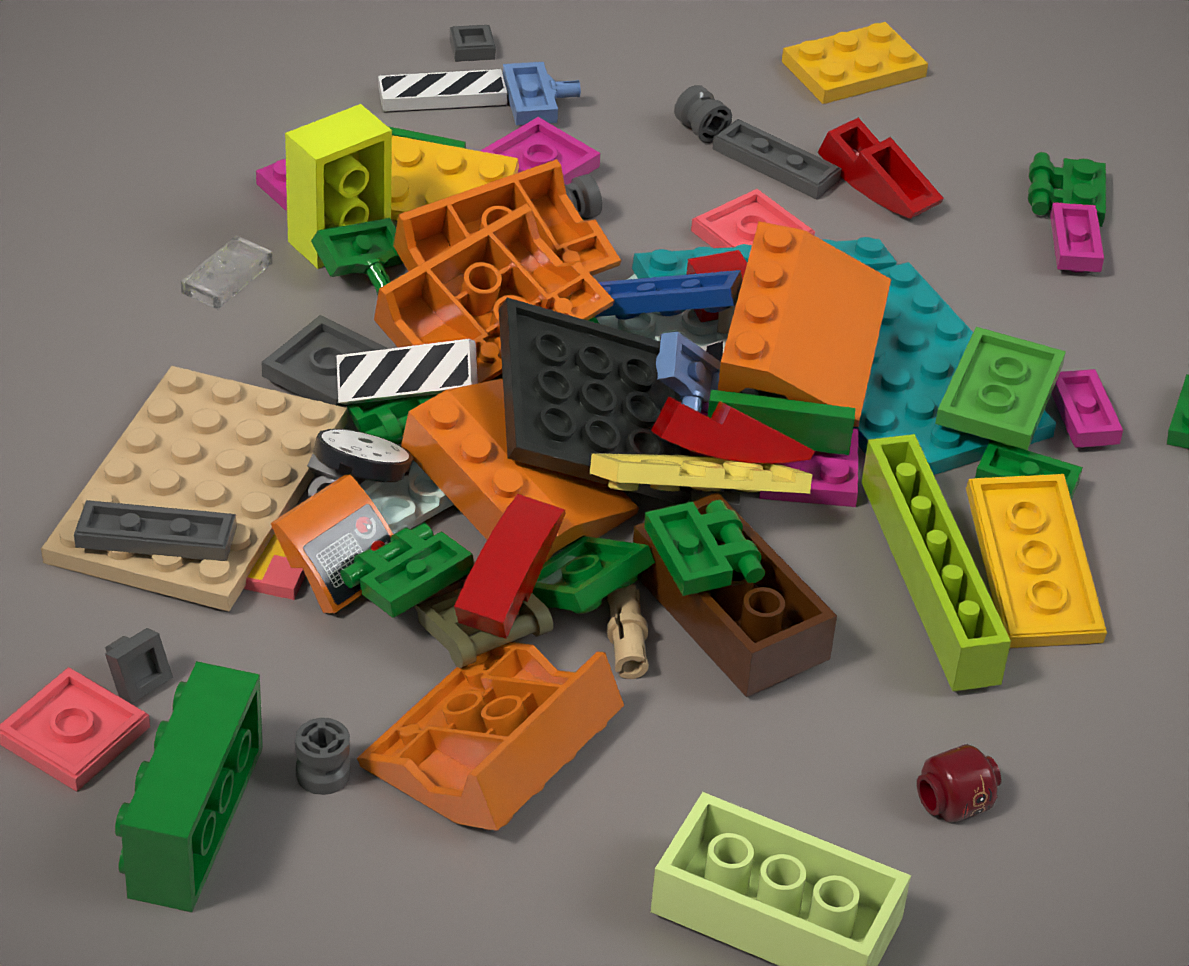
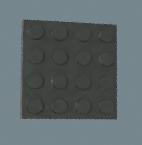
M508 297L499 308L508 459L608 485V479L590 474L592 454L690 456L688 449L662 439L651 431L668 397L682 403L681 396L676 391L657 379L656 358L660 353V341ZM639 484L638 490L632 492L684 504L690 500L692 488L680 486L679 491H663L650 488V484Z

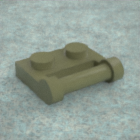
M462 588L416 605L419 623L449 651L453 662L459 668L476 662L477 656L524 636L533 634L538 637L553 630V619L548 608L532 593L528 602H522L517 614L519 617H516L507 639L484 631L479 632L481 630L458 623L454 605Z

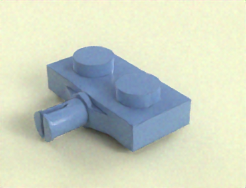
M544 62L503 64V78L516 125H525L537 117L548 123H557L558 107L556 98L580 97L581 95L579 80L555 82L547 74Z
M678 331L661 334L660 353L656 358L657 379L676 391L681 396L680 399L683 404L700 413L701 409L708 412L711 389L718 390L721 362Z

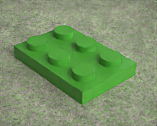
M976 327L940 403L935 424L994 440L1004 445L1028 450L1063 367L1066 351Z

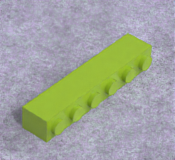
M915 434L869 439L861 483L951 690L960 691L1002 685L1011 640Z

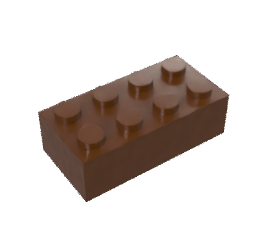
M718 492L694 501L701 515L707 514V506L715 500H722L728 509L734 510ZM738 513L737 515L743 523L742 533L746 540L753 541L761 553L762 559L760 564L765 570L764 577L756 583H748L742 573H738L733 569L731 585L682 596L645 530V522L634 526L633 543L649 545L655 561L653 565L638 574V579L746 697L830 660L837 615ZM715 538L718 545L725 544L724 542H720Z

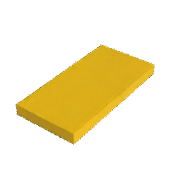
M1064 474L968 479L966 492L994 606L1011 640L1010 648L1104 643L1107 631Z

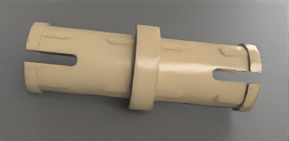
M631 584L627 587L616 589L607 595L611 616L607 624V636L609 641L614 644L616 673L619 672L620 677L626 679H636L643 676L648 671L649 666L645 650L648 624L646 619L641 616L639 589L636 590V585Z

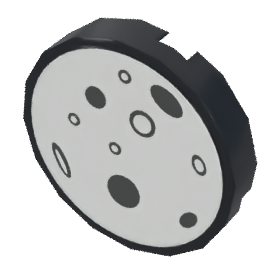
M346 429L320 431L316 437L313 453L318 461L327 467L339 470L342 463L353 468L351 474L355 475L356 478L376 482H398L403 480L404 476L409 475L414 458L407 449L397 443L368 433Z

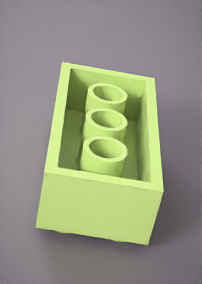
M702 792L655 868L651 912L778 966H878L903 918L911 875Z

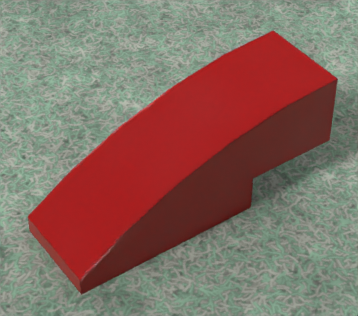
M859 117L828 131L817 152L824 160L842 168L841 177L857 191L884 208L911 219L941 204L944 199L891 137L880 142Z
M668 397L651 429L653 433L662 439L690 451L719 459L746 463L811 460L815 452L802 443L719 401L710 418Z
M520 494L516 495L483 546L454 605L458 623L507 639L522 602H528L565 517V509Z

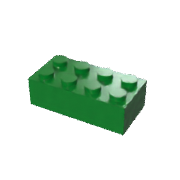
M196 661L188 681L179 682L173 699V713L169 721L162 720L155 735L154 753L150 762L143 761L141 763L135 780V794L130 803L124 802L121 805L116 818L115 834L118 837H122V850L118 868L119 873L125 874L128 899L193 912L263 749L260 674Z

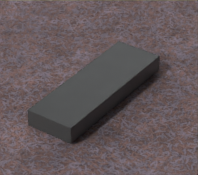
M740 119L734 121L713 138V150L816 200L838 183L841 178L842 168Z
M86 500L74 532L75 548L227 561L237 528L236 514Z

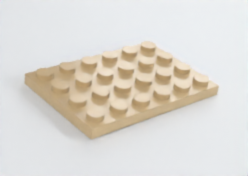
M171 366L42 546L43 563L229 612L246 586V578L275 533L270 523L296 506L314 477V474L307 465L313 454L318 433L327 429H344L347 424V408ZM86 500L236 514L237 522L227 561L75 548L74 532Z

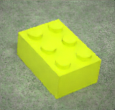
M362 104L285 133L288 242L319 269L324 267V264L311 242L318 230L386 218L391 219L392 130Z

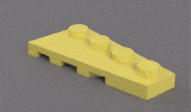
M592 454L590 474L608 479L609 488L626 491L638 490L639 484H650V488L663 491H679L680 486H688L702 491H720L722 488L744 492L773 491L810 494L812 474L777 463H746L719 459L712 456Z

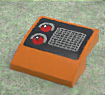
M351 475L342 476L270 523L290 567L303 568L323 613H336L362 595L360 583L349 588L341 578V570L353 564L354 557L367 549L375 551L391 542V536L393 535L373 501Z

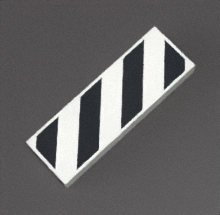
M501 69L378 76V90L382 109L385 112L507 105V90Z
M471 339L336 355L338 403L344 405L440 394L447 389L478 383L476 341Z

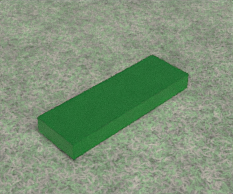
M711 389L708 417L710 418L719 401L814 451L849 455L856 408Z

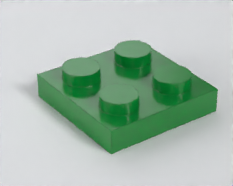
M584 536L544 563L532 594L544 603L547 608L554 607L571 610L576 614L587 613L599 607L602 603V598L614 590L627 587L636 582L639 578L638 574L653 565L655 561L649 545Z

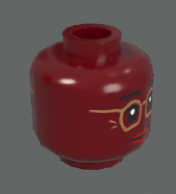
M964 744L925 760L921 775L917 778V791L921 803L929 814L933 816L938 815L949 823H955L987 811L994 806L997 799L998 786L1001 784V773L992 757L985 756L974 746Z

